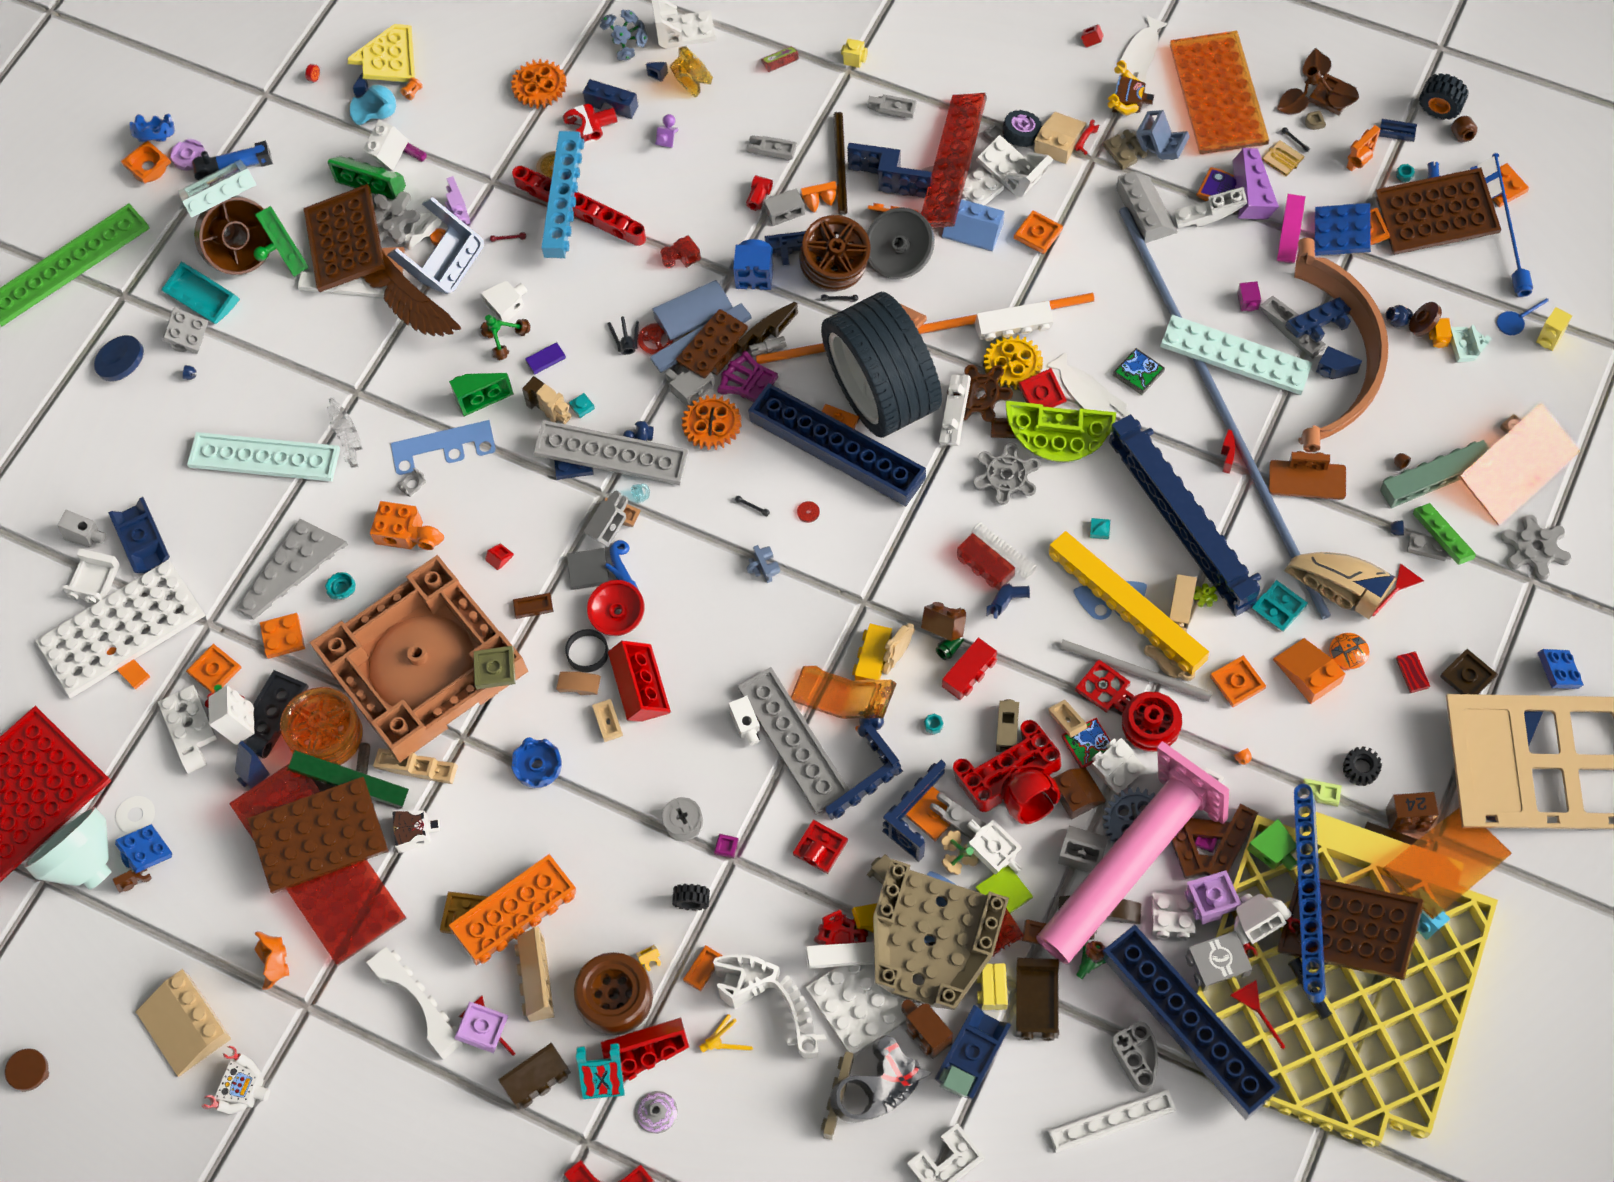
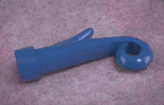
M617 540L610 547V557L613 566L606 563L605 567L618 580L627 581L638 589L636 582L632 580L619 556L628 553L630 547L627 542Z

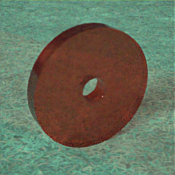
M806 501L799 505L797 515L803 522H814L820 515V509L816 503Z

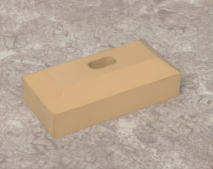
M611 699L592 705L604 742L623 736Z
M1065 699L1048 708L1049 714L1070 738L1087 729L1086 722Z

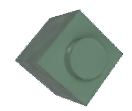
M949 1066L947 1069H943L939 1077L941 1081L940 1087L962 1098L967 1097L975 1077L954 1066Z

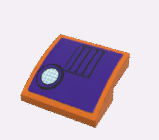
M1210 167L1196 196L1204 201H1209V196L1234 190L1237 185L1236 179H1234V175Z

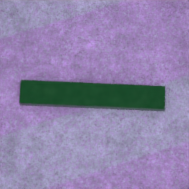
M296 750L287 769L288 771L333 786L364 777L371 799L401 809L409 791L408 788Z

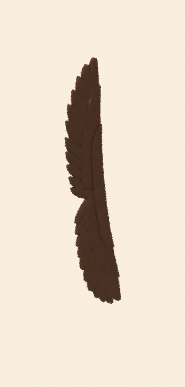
M383 250L385 269L361 277L373 288L387 286L384 292V301L388 304L389 308H392L393 313L397 314L400 320H403L407 326L411 324L415 331L419 330L422 334L426 335L428 333L433 337L436 333L443 337L444 333L452 335L454 334L452 330L461 329V326L449 313L422 293L398 270Z

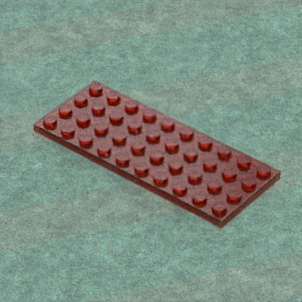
M288 764L229 804L254 840L247 818L319 793L320 790L311 778L288 771ZM367 860L286 889L337 966L407 919Z

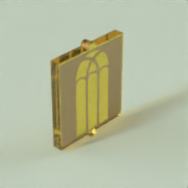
M1279 140L1273 148H1269V152L1262 158V161L1287 177L1293 169H1297L1298 164L1305 156Z

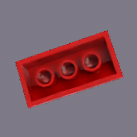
M620 641L610 649L608 655L626 719L643 722L669 714L671 712L651 644Z

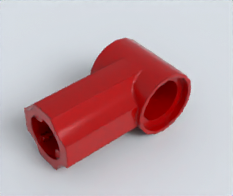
M755 175L746 206L754 211L760 210L766 195H769L772 190L773 180Z

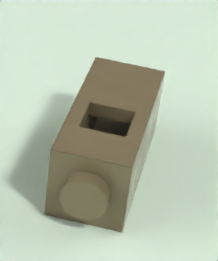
M1012 699L1000 700L996 752H1004L1017 744L1019 702H1015Z

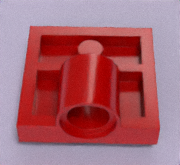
M813 819L793 851V855L828 874L846 846L848 838Z

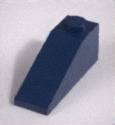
M241 740L238 745L235 773L238 775L236 780L244 788L248 786L253 791L270 773L255 752Z

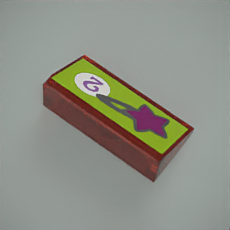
M790 46L762 58L761 61L767 71L771 72L799 60V53Z

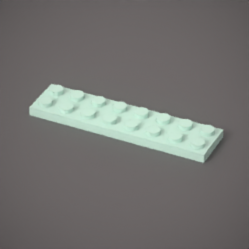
M1175 315L1171 316L1160 346L1299 395L1303 392L1313 363Z
M196 432L187 465L189 468L332 481L340 448L336 445Z

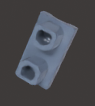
M756 545L753 547L756 561L754 558H750V564L746 569L750 574L755 573L756 577L761 575V570L766 582H772V576L780 573V567L777 561L769 564L766 562V560L774 558L770 546L760 549Z

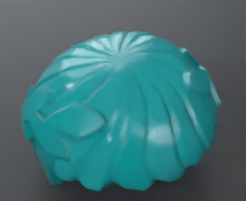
M337 572L331 578H328L325 585L326 593L334 600L345 599L355 592V580L346 572Z

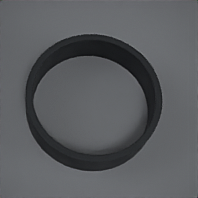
M583 629L575 632L570 636L565 646V653L569 664L580 672L588 673L600 669L606 663L609 656L606 639L601 633L592 629ZM583 636L597 637L605 644L603 657L593 665L581 666L569 658L571 645Z

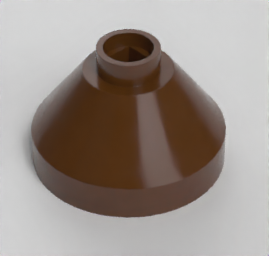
M235 195L200 213L195 224L194 239L196 248L203 260L211 267L231 275L246 274L262 265L264 261L256 260L253 252L257 247H266L272 243L255 215L264 210V208L253 200Z

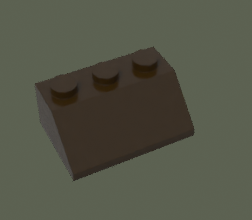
M551 1042L502 1076L498 1081L519 1110L520 1108L524 1109L533 1103V1099L537 1096L547 1094L551 1090L550 1087L554 1084L564 1082L571 1072Z

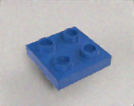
M1542 649L1537 652L1551 688L1579 689L1584 686L1581 674L1577 670L1570 650Z
M152 824L115 841V845L121 852L123 864L127 868L131 867L135 873L172 858L171 850Z

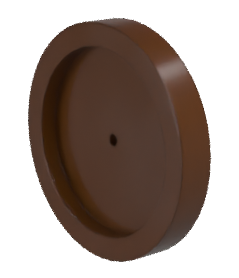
M1428 302L1419 307L1410 319L1409 330L1416 336H1422L1430 332L1441 318V307L1435 302Z

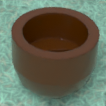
M1399 453L1394 458L1395 465L1401 470L1405 469L1411 461V457L1404 453Z

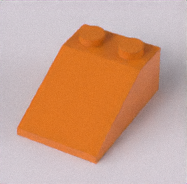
M1305 638L1273 659L1310 704L1340 685L1345 677L1344 671L1331 657Z

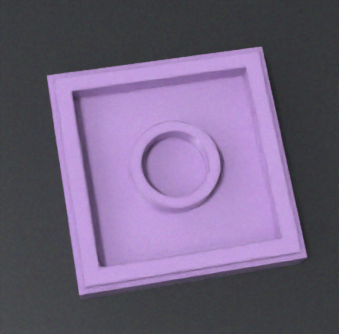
M469 1001L454 1039L494 1053L508 1015Z

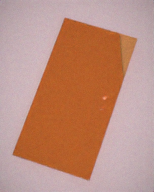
M1540 403L1458 477L1496 524L1499 525L1574 458L1580 450L1542 403Z
M1458 808L1388 863L1382 870L1409 897L1423 899V911L1434 919L1507 859L1512 852L1487 828H1462L1460 808Z

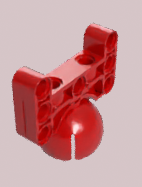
M1026 720L1020 726L1023 741L976 768L967 759H958L953 764V771L957 783L979 811L988 812L1003 803L1004 799L1005 807L1014 820L1021 824H1032L1047 816L1053 810V804H1058L1059 787L1049 775L1059 771L1062 763L1058 748L1037 722Z

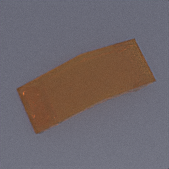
M817 665L803 666L791 699L794 703L841 719L884 718L897 683L893 680L852 681L823 671Z

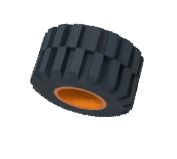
M1443 73L1434 74L1426 81L1419 97V104L1428 115L1440 118L1441 120H1450L1460 115L1468 98L1469 91L1466 84H1463V81L1455 76H1450V74L1444 75Z

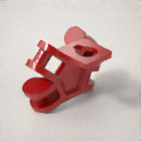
M840 909L822 918V924L818 927L819 933L815 936L814 942L821 945L866 942V937H868V931L856 929L855 919L846 918L847 915L842 914ZM854 936L858 938V941L854 942Z

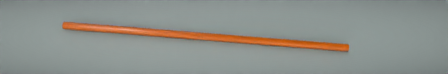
M1093 293L1050 300L1049 302L1051 309L1094 302L1095 299ZM977 314L923 324L918 331L919 334L975 324ZM820 343L756 355V361L758 364L826 351L824 344Z

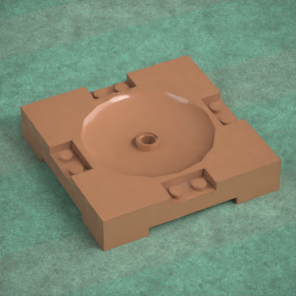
M438 555L406 576V582L345 624L343 621H340L310 642L319 659L358 707L399 763L408 758L412 752L415 753L448 729L447 724L477 703L480 705L484 704L509 686L476 689L473 651L513 645L495 627ZM514 648L515 680L526 674L528 669L522 656Z

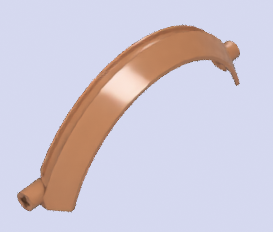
M1302 238L1298 241L1294 278L1301 279L1318 287L1334 299L1340 297L1351 308L1349 315L1361 333L1367 358L1364 383L1351 407L1338 420L1327 426L1319 428L1313 425L1312 428L1305 429L1302 432V437L1298 439V442L1301 445L1303 444L1304 451L1317 452L1320 450L1321 439L1343 430L1354 422L1375 398L1386 371L1388 337L1379 308L1362 284L1342 267L1327 258H1315L1314 240Z

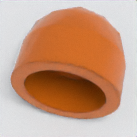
M1248 748L1234 755L1236 761L1242 765L1249 763L1252 758Z

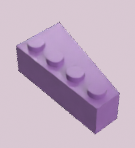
M1242 148L1232 160L1234 179L1237 182L1235 189L1244 187L1248 203L1239 209L1238 219H1269L1279 206L1258 148Z

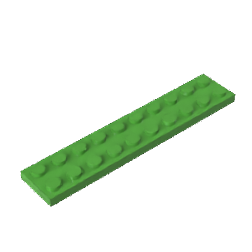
M128 203L0 288L1 327L149 230V225L132 205Z

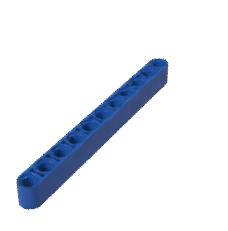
M1300 784L1294 789L1303 987L1309 1001L1319 1003L1326 996L1316 807L1312 788L1307 784ZM1302 795H1309L1306 798H1300ZM1304 813H1309L1307 817H1301ZM1304 832H1311L1307 836L1302 835ZM1305 851H1312L1308 855L1303 854ZM1306 870H1313L1310 874H1304ZM1307 889H1314L1312 893H1305ZM1309 908L1315 909L1312 913L1306 912ZM1309 928H1316L1312 933L1307 932ZM1312 947L1318 948L1313 953L1308 952V950ZM1313 967L1319 968L1314 973L1309 972V970ZM1314 987L1320 988L1316 993L1310 992Z

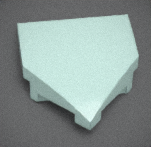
M1474 325L1470 328L1451 327L1452 338L1450 341L1457 362L1475 361L1492 339L1488 335L1485 337L1476 331Z

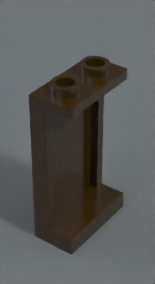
M1017 958L1016 1037H1021V1040L1042 1038L1043 1041H1054V1038L1059 1037V959Z

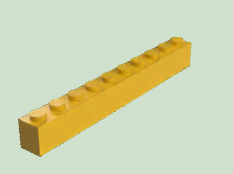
M1067 531L1063 532L1050 544L1049 555L1053 561L1059 562L1067 573L1073 574L1078 579L1080 584L1091 589L1097 598L1104 600L1111 610L1118 612L1125 622L1131 623L1139 634H1144L1153 646H1158L1165 656L1178 663V666L1183 671L1192 675L1208 660L1209 651Z

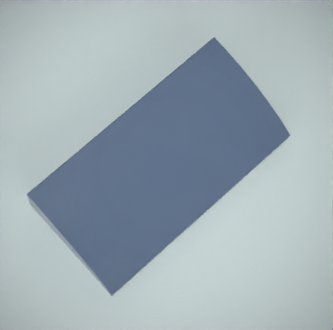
M715 280L652 308L654 319L667 337L672 340L705 325L719 309L726 312L733 308L722 287Z

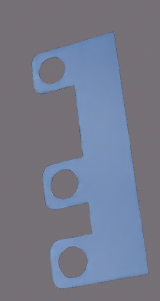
M490 420L391 443L396 473L398 475L411 473L414 470L413 468H415L414 455L443 448L448 463L461 461L465 458L462 444L473 441L479 456L494 453L496 448ZM482 442H489L491 449L487 452L481 451L479 446ZM458 449L460 456L457 459H451L449 457L450 450ZM409 461L411 466L408 470L402 471L399 469L400 462Z

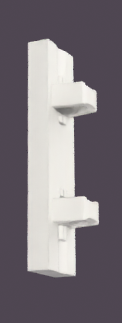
M951 375L939 439L941 445L959 446L971 381L969 375Z

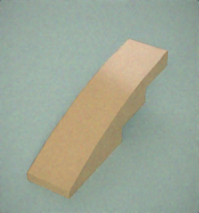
M378 749L373 764L374 768L396 774L453 784L458 768L456 763L437 761L433 757L417 756L414 752L399 763L389 749Z

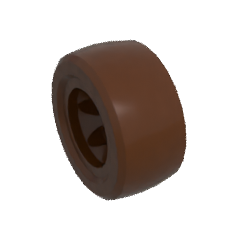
M611 952L594 957L583 966L575 980L574 1000L578 1013L586 1024L601 1033L619 1035L634 1030L647 1018L652 1007L653 985L648 972L641 963L624 953ZM605 978L611 979L608 985L603 984ZM620 978L626 979V983L623 985L619 984L618 981ZM597 991L603 993L600 998L594 996ZM632 991L631 997H626V992ZM614 993H618L619 997L617 999H610V997H614ZM608 1004L610 1008L607 1010L603 1009L602 1006Z

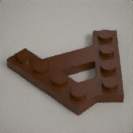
M1240 804L1231 822L1225 821L1224 824L1219 821L1190 818L1171 841L1184 878L1188 879L1202 874L1209 876L1222 871L1229 873L1259 812ZM1193 837L1217 838L1221 842L1213 856L1201 855L1198 853Z

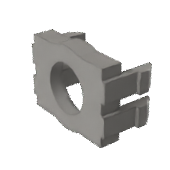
M413 468L414 470L401 483L398 482L397 484L399 489L410 497L426 483L424 474L416 468ZM410 480H416L417 486L409 488L407 483Z

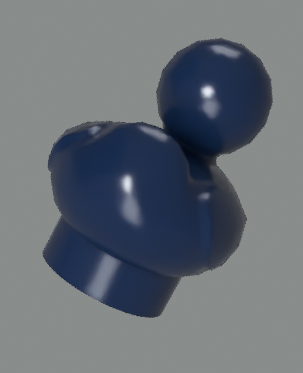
M1403 305L1389 307L1385 314L1386 320L1390 321L1394 327L1407 325L1413 316L1412 310Z
M638 421L635 423V433L632 430H626L623 433L624 437L652 441L654 427L649 426L645 421Z
M869 707L866 712L861 714L859 718L860 725L855 728L859 736L865 737L867 735L865 728L870 724L876 730L882 728L884 718L881 715L880 709Z

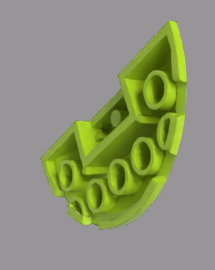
M1006 401L1008 423L1018 441L1035 455L1056 462L1079 460L1095 452L1103 445L1107 436L1110 435L1111 426L1115 423L1116 412L1081 408L1079 410L1043 407V404Z

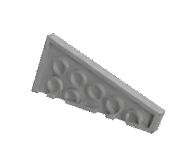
M299 519L236 609L238 612L254 620L271 607L276 599L286 595L291 587L297 586L315 572L325 560H330L335 556L334 553L340 548H345L348 545L347 542Z

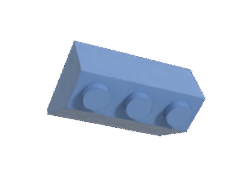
M954 197L947 213L942 237L993 251L1004 224L1005 211Z

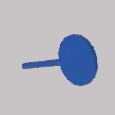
M1544 299L1521 315L1513 311L1502 313L1497 319V327L1507 335L1520 334L1525 326L1523 317L1547 303L1549 299Z

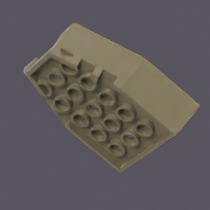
M891 859L873 916L875 983L891 994L911 999L921 1004H929L931 1007L955 1010L993 956L1009 898L990 891L985 895L910 870L911 865ZM936 898H944L946 906L939 907L936 904ZM925 936H932L935 939V945H926L924 942ZM914 975H921L924 982L922 985L914 984Z

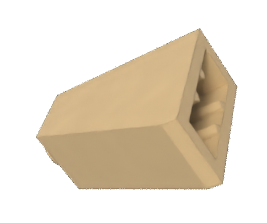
M1177 574L1169 618L1178 626L1184 627V623L1189 624L1197 578Z

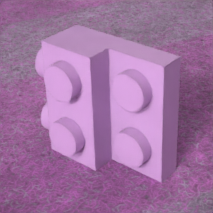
M453 176L447 178L448 186H446L448 201L445 202V205L464 224H470L465 202Z
M1227 871L1187 882L1186 899L1188 903H1193L1195 907L1192 908L1193 915L1196 920L1200 919L1202 925L1222 919L1223 914L1236 911L1237 907L1241 905V901Z

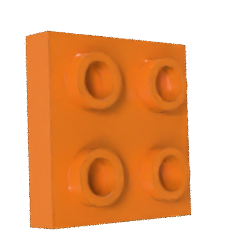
M1374 125L1370 130L1367 129L1359 141L1355 140L1350 147L1351 153L1347 158V169L1353 171L1355 168H1362L1373 157L1372 152L1375 149L1379 136V127Z

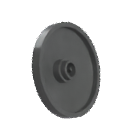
M903 207L890 209L879 215L867 231L871 245L868 262L878 273L887 278L904 279L911 277L921 271L932 256L935 244L933 229L928 220L913 209Z

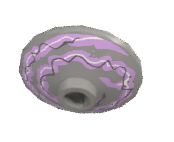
M650 1092L642 1097L637 1105V1121L649 1133L659 1134L666 1132L677 1120V1104L665 1092ZM653 1108H660V1112L658 1114L652 1113Z

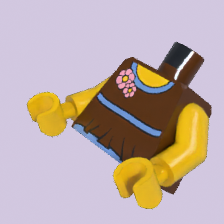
M1120 60L1117 62L1114 71L1117 74H1122L1119 75L1115 94L1108 97V107L1113 108L1112 112H1118L1124 116L1140 113L1142 103L1153 105L1154 94L1145 93L1146 84L1133 76L1126 69V62Z

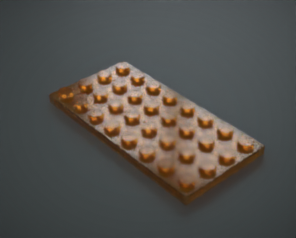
M1238 31L1170 40V49L1199 154L1268 145L1269 137Z

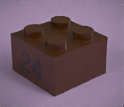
M1435 793L1394 794L1386 807L1389 829L1399 833H1406L1409 830H1417V832L1428 831L1439 815Z

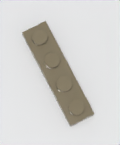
M845 1051L844 1057L840 1056L837 1067L840 1073L839 1077L834 1078L832 1089L839 1081L850 1076L854 1053ZM847 1083L843 1086L840 1093L841 1103L843 1102ZM829 1097L826 1110H829L827 1119L823 1118L821 1131H824V1138L832 1140L838 1116L832 1110Z

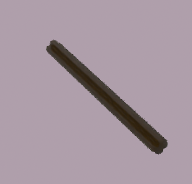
M835 112L834 133L838 213L846 215L848 211L843 113Z

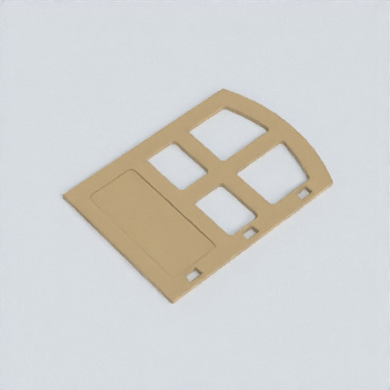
M1446 695L1462 828L1614 829V824H1609V818H1614V813L1585 812L1579 778V769L1614 770V755L1577 754L1570 712L1611 713L1614 718V697ZM1524 711L1553 713L1559 754L1530 753ZM1532 769L1561 770L1567 813L1539 812L1537 810ZM1485 816H1495L1496 822H1486ZM1547 817H1557L1558 823H1547Z

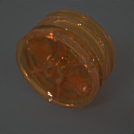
M318 687L300 693L289 702L281 717V734L292 754L296 750L337 765H342L357 752L362 742L363 726L349 698L333 688ZM340 726H344L342 731H339Z

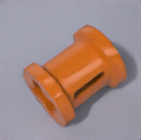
M411 77L409 83L402 87L400 92L408 100H413L415 93L423 87L418 79Z

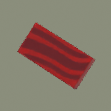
M1416 651L1396 657L1410 694L1430 688L1429 681Z

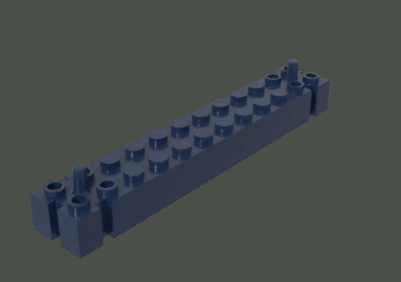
M1131 414L1113 423L1111 426L1112 434L1109 439L1110 445L1117 454H1120L1123 463L1205 576L1216 588L1221 598L1227 601L1229 609L1235 617L1251 609L1255 605L1256 598L1260 592V586L1257 581L1261 580V575L1255 573L1250 577L1248 576L1249 571L1247 567L1240 563L1236 552L1229 548L1225 537L1218 533L1214 522L1205 515L1203 507L1195 502L1192 492L1187 491L1182 479L1173 472L1171 464L1162 457L1161 450L1153 445L1150 437L1154 434L1153 429L1148 428L1145 431H1141L1140 422L1134 419Z

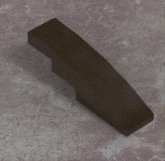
M794 301L757 323L736 343L738 353L748 352L749 345L762 343L770 335L777 338L798 314V304Z

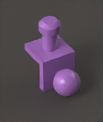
M667 114L663 117V124L665 126L657 127L655 145L673 147L674 133L678 132V128L672 127L676 121L673 115Z

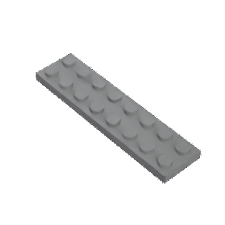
M542 420L534 449V456L680 485L688 454V449Z
M772 667L737 685L742 696H748L758 722L816 814L826 810L827 806L849 791V788Z

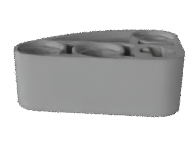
M1138 1022L1114 1036L1112 1050L1134 1088L1141 1093H1145L1151 1089L1155 1080L1158 1066V1051L1150 1027L1144 1022ZM1142 1030L1146 1036L1139 1038L1135 1035V1031ZM1119 1040L1122 1043L1126 1042L1125 1047L1123 1045H1118ZM1134 1058L1138 1061V1065L1131 1066L1127 1060ZM1146 1077L1149 1080V1084H1140L1138 1078Z

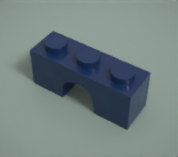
M589 79L583 90L585 104H591L594 108L600 110L603 104L607 103L615 109L617 115L632 119L638 108L637 94L591 79Z

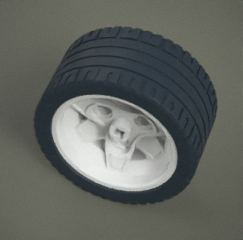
M878 292L823 320L821 324L822 341L832 371L850 406L872 434L884 438L940 408L942 404L941 386L929 350H927V346L917 327H915L914 322L893 296L886 292Z

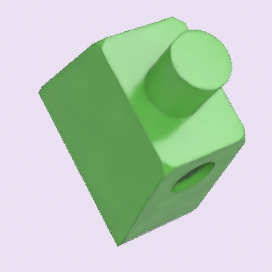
M1279 819L1248 845L1247 850L1271 869H1276L1279 865L1283 864L1289 871H1292L1297 866V860L1292 856L1296 851V843Z

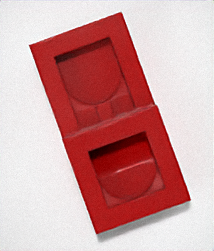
M1228 429L1221 454L1227 456L1222 472L1229 474L1235 455V440L1232 430Z

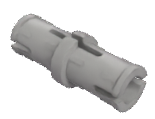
M784 336L772 340L766 339L762 343L749 345V350L757 349L750 352V355L753 357L765 352L772 353L773 350L787 347L786 342L778 343L786 340Z

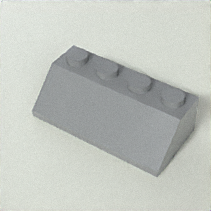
M1136 171L1118 176L1116 189L1125 207L1128 208L1145 243L1177 233V229L1149 176Z

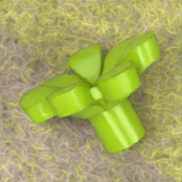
M1207 583L1202 584V588L1196 586L1193 599L1199 600L1197 603L1199 607H1203L1205 603L1208 607L1213 606V601L1216 602L1218 600V596L1214 594L1216 588L1214 586L1209 587Z

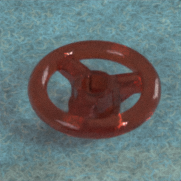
M652 323L642 328L639 332L638 344L646 353L656 354L671 345L674 339L670 340L668 338L666 345L662 346L660 341L665 332L658 323ZM643 341H651L656 345L657 349L648 348Z

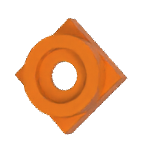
M149 141L144 142L121 161L123 166L137 180L144 184L159 179L164 174L166 167L171 163L170 159ZM147 161L154 163L153 167L149 170L142 168V165Z

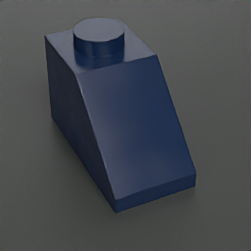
M1328 346L1319 361L1316 372L1330 379L1345 377L1358 373L1362 360Z

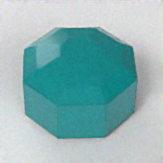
M1401 164L1396 171L1397 179L1402 182H1409L1415 174L1414 168L1409 164Z
M934 713L927 715L924 726L927 732L937 734L941 732L944 723L942 717Z

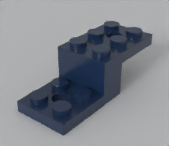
M848 143V169L873 174L878 173V191L904 196H917L919 198L931 197L932 172L902 168L900 149Z

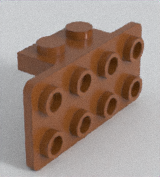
M1303 451L1292 452L1289 461H1270L1269 492L1271 495L1343 500L1346 497V466L1329 464L1330 454L1321 452L1305 453Z

